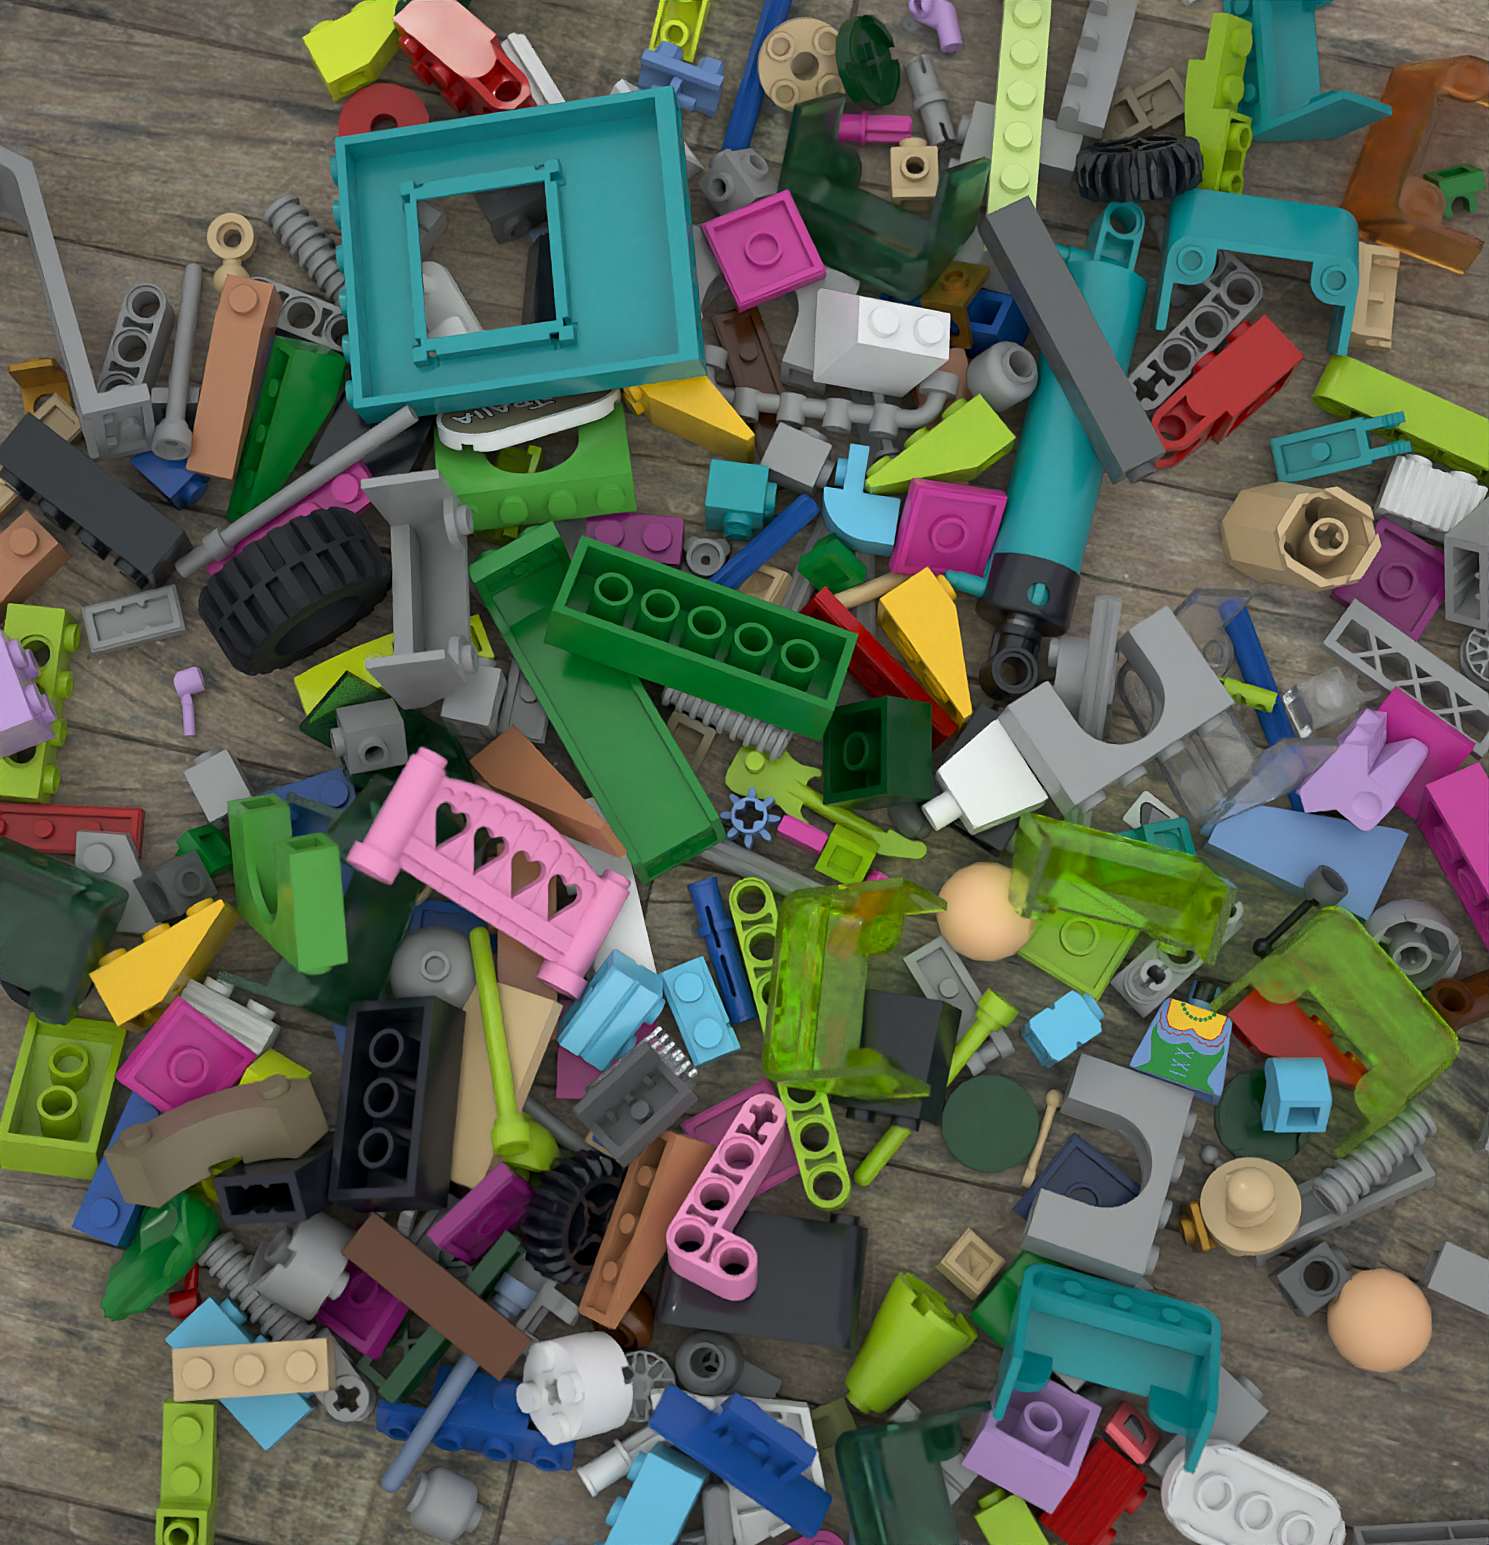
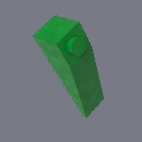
M275 335L226 512V517L232 522H235L282 489L333 407L337 392L345 380L346 360L345 357L328 346Z

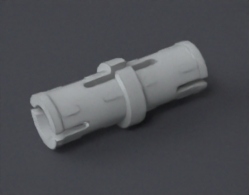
M929 54L921 55V64H919L917 56L912 57L903 64V69L907 74L915 98L912 104L914 113L917 116H921L929 146H937L938 152H941L940 144L943 143L944 150H949L958 143H956L957 135L947 109L950 103L948 94L945 91H941L932 64V57Z

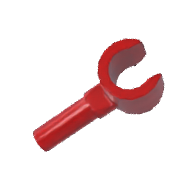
M197 1262L186 1274L184 1279L185 1290L169 1293L170 1314L177 1320L188 1318L202 1304L198 1289L199 1281H197L200 1265Z

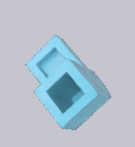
M851 443L847 459L838 457L834 486L843 488L837 489L824 486L821 499V513L824 524L829 533L834 532L838 540L848 549L851 548L861 553L890 557L894 546L901 499L863 493L870 446Z
M1268 1058L1264 1067L1267 1085L1261 1110L1263 1131L1325 1132L1332 1097L1327 1070L1322 1058Z

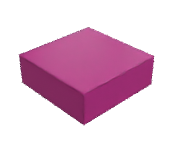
M789 814L787 816L784 815L776 834L777 838L817 858H820L828 841L827 833Z

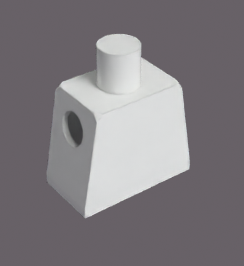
M996 719L937 770L935 779L943 793L921 807L926 818L936 831L960 818L968 832L973 835L1037 810L1045 804L1049 797L999 720Z

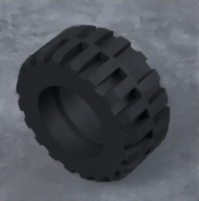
M330 506L327 510L320 508L313 510L306 516H297L281 527L273 528L256 542L252 541L245 546L238 555L227 560L223 564V568L219 572H215L208 579V585L202 588L200 598L198 599V611L235 670L249 676H256L258 673L265 675L272 673L275 669L279 668L281 670L291 666L297 660H303L313 655L318 649L336 641V638L343 633L349 632L362 618L372 613L374 607L385 599L387 591L391 590L392 567L356 513L338 506Z

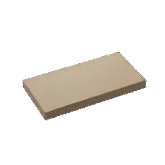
M497 982L518 1114H520L563 1005L554 1000ZM477 983L462 1009L466 1011L450 1173L451 1181L472 1189L497 1167L503 1159V1156H497L493 1153L490 1131L494 1128V1120L498 1118Z

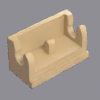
M1359 241V287L1348 347L1381 352L1390 351L1400 250L1392 247L1365 244V242Z

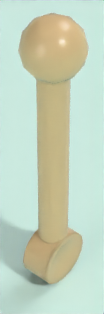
M1052 1089L1046 1094L1047 1108L1020 1186L1030 1188L1033 1183L1056 1110L1061 1107L1064 1094L1058 1089Z

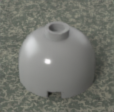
M1403 898L1392 900L1378 907L1364 923L1359 937L1361 965L1367 974L1369 982L1375 989L1392 997L1406 999L1418 997L1417 991L1433 987L1440 979L1452 978L1456 974L1462 958L1456 930L1442 910L1423 900Z
M436 925L419 929L405 938L393 955L389 973L394 997L397 999L436 996L463 1009L477 983L469 936L456 928Z

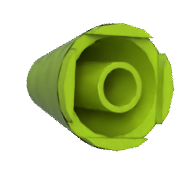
M900 1272L893 1280L844 1380L845 1385L849 1389L846 1397L856 1408L866 1414H869L872 1410L884 1413L970 1347L978 1337L976 1329L961 1312L955 1317L952 1311L945 1305L948 1300L913 1274L907 1272L903 1275Z

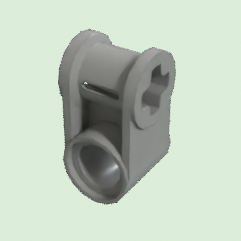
M326 1326L312 1338L335 1337L337 1388L330 1391L314 1392V1394L333 1418L343 1422L362 1421L375 1410L377 1392L366 1375L355 1367L357 1363L346 1344L336 1332ZM345 1388L348 1390H360L361 1394L356 1398L359 1406L357 1410L355 1408L343 1409L341 1404L346 1400V1395L343 1392Z

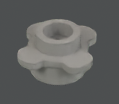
M696 536L688 538L683 545V549L687 553L686 565L682 567L681 571L709 580L725 565V558L730 553V545L721 538L716 540L709 538L699 539ZM703 557H708L710 559V563L704 565L702 564L701 559Z

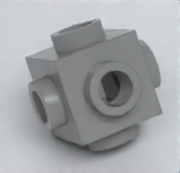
M753 148L736 151L725 149L719 152L709 161L708 166L710 169L697 182L706 194L709 205L720 216L783 191L769 172L766 161Z

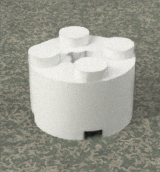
M601 1331L583 1332L534 1343L529 1349L525 1362L523 1383L517 1387L516 1398L518 1406L522 1412L530 1414L538 1430L552 1445L616 1429L627 1420L633 1402L632 1383H624L621 1369L628 1366L626 1357L618 1343L611 1336Z

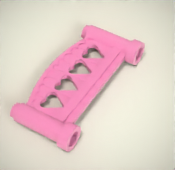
M420 747L416 755H411L363 843L356 841L345 860L356 869L388 885H392L400 869L412 875L545 958L546 960H544L535 978L551 989L579 1001L588 985L584 978L630 894L628 888L631 882L609 869H605L602 876H598L577 849L541 817L519 803L494 791L458 779L448 778L445 776L446 772L444 771L448 762L438 754ZM447 802L451 807L452 813L463 812L465 814L467 825L462 832L436 846V809L441 803ZM484 826L487 828L490 837L500 836L503 839L504 850L500 856L474 870V834L477 829ZM523 851L527 861L537 860L540 863L541 873L536 880L511 894V860L516 852ZM559 874L564 885L574 884L576 886L577 897L573 903L548 917V883L551 877Z

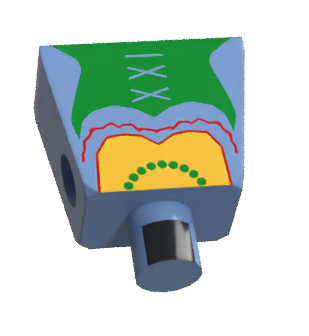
M1194 980L1186 1003L1166 998L1136 1050L1129 1069L1195 1091L1193 1098L1218 1106L1224 1086L1232 1028L1231 1018L1214 1012L1221 989L1211 983Z

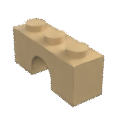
M335 1337L172 1349L174 1401L318 1392L337 1388Z

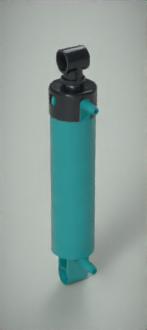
M1134 201L1110 203L1093 220L1085 250L1070 245L1065 247L1054 243L1126 378L1149 287L1144 278L1133 272L1145 226L1143 210ZM1110 218L1116 219L1123 225L1125 234H1120L1112 228ZM1042 351L1037 365V386L1029 398L1006 491L1008 498L991 557L986 563L983 578L966 572L946 570L943 575L955 590L978 596L975 607L976 614L982 620L995 626L987 660L983 662L979 670V683L985 694L996 701H1008L1030 690L1038 678V665L1036 661L1042 637L1062 636L1069 629L1081 580L1079 574L1105 470ZM1002 663H1007L1014 668L1017 675L1015 685H1010L1002 679L1000 674Z

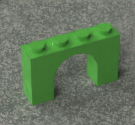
M623 402L614 403L615 409L607 416L579 425V442L572 456L554 468L537 473L519 474L498 469L488 461L487 452L474 451L473 444H461L462 450L460 451L451 449L440 441L437 426H434L436 469H439L460 498L462 505L468 504L470 506L473 516V532L544 523L551 520L560 521L637 511Z
M275 793L227 801L237 913L298 972L310 975L322 974L330 971L333 965L348 963L339 846L323 832L292 837L290 805Z

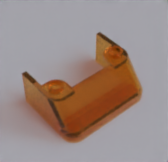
M1462 55L1404 62L1392 70L1379 99V102L1392 106V116L1370 124L1339 208L1347 210L1355 217L1359 228V237L1386 247L1398 249L1402 253L1464 275L1481 252L1485 241L1440 225L1446 208L1445 196L1439 187L1431 182L1417 178V174L1446 97L1461 103L1477 102L1489 107V61L1473 55Z

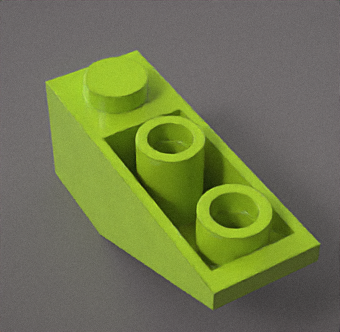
M980 393L968 402L961 398L943 412L942 418L944 420L929 431L925 426L911 435L904 443L907 449L894 459H891L888 455L884 456L873 464L866 472L869 478L865 480L863 493L887 497L908 493L912 477L947 483L974 480L1012 451L1016 437Z

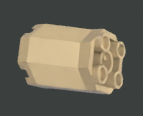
M1280 481L1243 489L1219 525L1222 536L1221 545L1229 565L1260 584L1269 582L1281 583L1316 592L1358 583L1381 548L1378 533L1375 534L1372 523L1374 517L1371 506L1338 486L1318 489Z

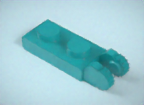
M1404 411L1366 419V417L1354 418L1269 439L1278 482L1295 483L1376 464L1375 460L1411 452L1410 441L1403 440L1390 442L1386 446L1373 449L1369 434L1370 430L1389 429L1406 422Z

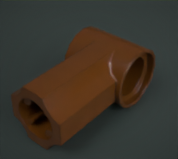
M1489 969L1460 980L1444 978L1437 981L1414 1014V1023L1421 1034L1433 1041H1448L1455 1035L1458 1029L1489 1018Z

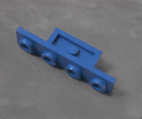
M440 1365L430 1404L454 1367ZM478 1372L474 1373L430 1441L443 1450L458 1451L465 1449L483 1453L487 1458L495 1461H508L510 1459L532 1463L536 1468L549 1472L558 1471L559 1469L571 1471L576 1440L552 1445L541 1432L528 1430L531 1416L529 1413L526 1414L521 1411L516 1398L517 1387L523 1383L522 1381L502 1378L499 1381L492 1375ZM381 1399L376 1409V1430L385 1433L394 1440L407 1441L427 1408L402 1403L396 1405L388 1400Z
M673 1384L664 1389L648 1422V1426L806 1538L811 1539L818 1534L832 1497L801 1475L802 1472L811 1467L818 1451L816 1448L804 1441L795 1430L783 1426L763 1412L755 1402L742 1397L736 1392L711 1411Z

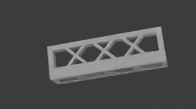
M1354 599L1340 615L1332 630L1319 647L1387 696L1395 686L1476 743L1470 755L1478 761L1483 758L1489 749V694L1361 602ZM1343 633L1367 651L1352 653L1336 642V640ZM1368 659H1370V661H1371V666L1368 665V664H1367L1366 662H1364L1363 660H1368ZM1380 660L1408 680L1395 682L1389 680L1382 674ZM1410 688L1411 695L1403 689ZM1420 689L1446 706L1447 709L1431 710L1424 705ZM1450 716L1451 723L1443 717ZM1460 717L1485 734L1479 743L1463 732Z

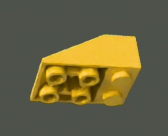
M207 898L190 907L186 911L188 918L170 927L169 923H164L146 932L142 936L144 943L127 952L125 948H120L98 961L100 968L89 975L117 1026L139 1034L155 1025L175 998L181 996L190 978L196 982L200 981L240 920L241 916L237 913V909L223 899L214 902L212 898Z

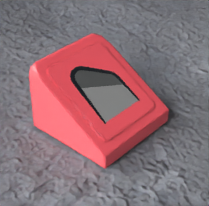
M1127 1401L1121 1402L1100 1424L1102 1426L1100 1429L1132 1462L1137 1464H1143L1147 1460L1159 1439L1158 1432Z

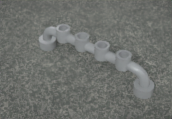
M704 344L707 377L745 423L758 422L759 412L777 414L776 423L778 425L782 422L797 429L803 427L805 417L823 419L822 429L828 432L848 434L850 433L852 423L870 425L869 434L871 436L881 439H896L898 428H922L934 422L942 413L946 400L957 398L960 378L955 374L935 370L920 382L919 393L926 396L927 400L922 407L915 410L901 409L898 406L885 403H876L874 405L856 404L841 398H828L827 400L812 399L801 394L789 392L781 393L780 395L769 394L746 387L726 389L716 383L715 374L725 372L728 352L720 347Z

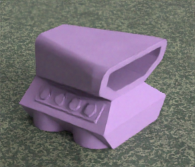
M1366 707L1321 754L1306 774L1307 777L1295 793L1301 797L1305 813L1336 809L1362 831H1370L1394 807L1425 761L1429 752L1428 747L1415 738L1385 745L1387 738V712L1374 711Z

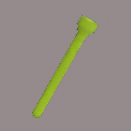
M477 926L471 930L469 938L498 1118L494 1120V1128L490 1131V1137L495 1155L515 1156L530 1151L534 1144L531 1126L524 1121V1117L518 1114L489 933L486 928Z
M988 988L977 1002L979 1008L974 1014L978 1018L955 1045L947 1087L993 1030L998 1032L1002 1026L1008 1028L1020 1013L1017 1008L991 988ZM890 1127L854 1172L855 1183L863 1187L868 1186L912 1131Z

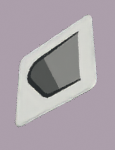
M1144 791L1124 815L1123 820L1133 829H1136L1142 825L1179 818V816L1148 791Z

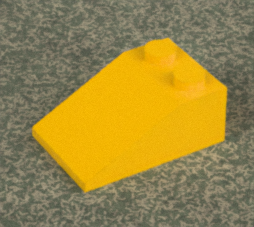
M707 376L623 388L624 391L621 393V398L635 416L638 417L643 413L651 424L735 462L752 464L755 461V434Z
M927 566L879 599L876 622L926 693L959 726L954 731L958 736L964 731L970 720L972 707L957 609L953 602L957 596L947 579L942 574L935 577Z

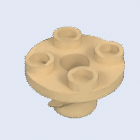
M811 17L793 18L774 28L764 40L758 55V77L765 93L777 106L790 112L808 114L821 111L842 98L845 90L838 73L835 55L838 31L828 23Z
M1255 1157L1238 1158L1218 1167L1205 1182L1200 1198L1201 1217L1210 1236L1231 1255L1239 1257L1263 1255L1282 1247L1297 1232L1301 1218V1197L1292 1177L1277 1164Z

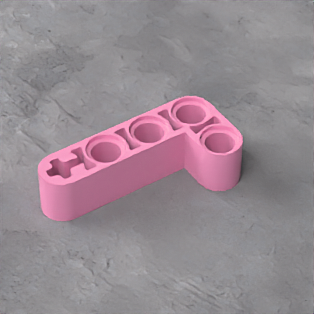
M757 1094L746 1101L677 1212L666 1234L668 1259L672 1270L681 1277L731 1301L743 1300L749 1297L755 1291L758 1283L757 1253L746 1240L731 1232L784 1146L786 1140V1109L782 1101L777 1097L769 1094ZM756 1127L761 1128L758 1132V1141L755 1140ZM735 1160H744L751 1164L743 1170H736L728 1166ZM711 1200H719L727 1204L723 1209L717 1211L708 1210L704 1207ZM686 1241H695L702 1245L695 1252H684L678 1248ZM736 1263L747 1268L744 1273L734 1276L722 1271L725 1266Z

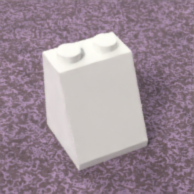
M821 288L817 291L813 381L902 398L949 360L950 314Z

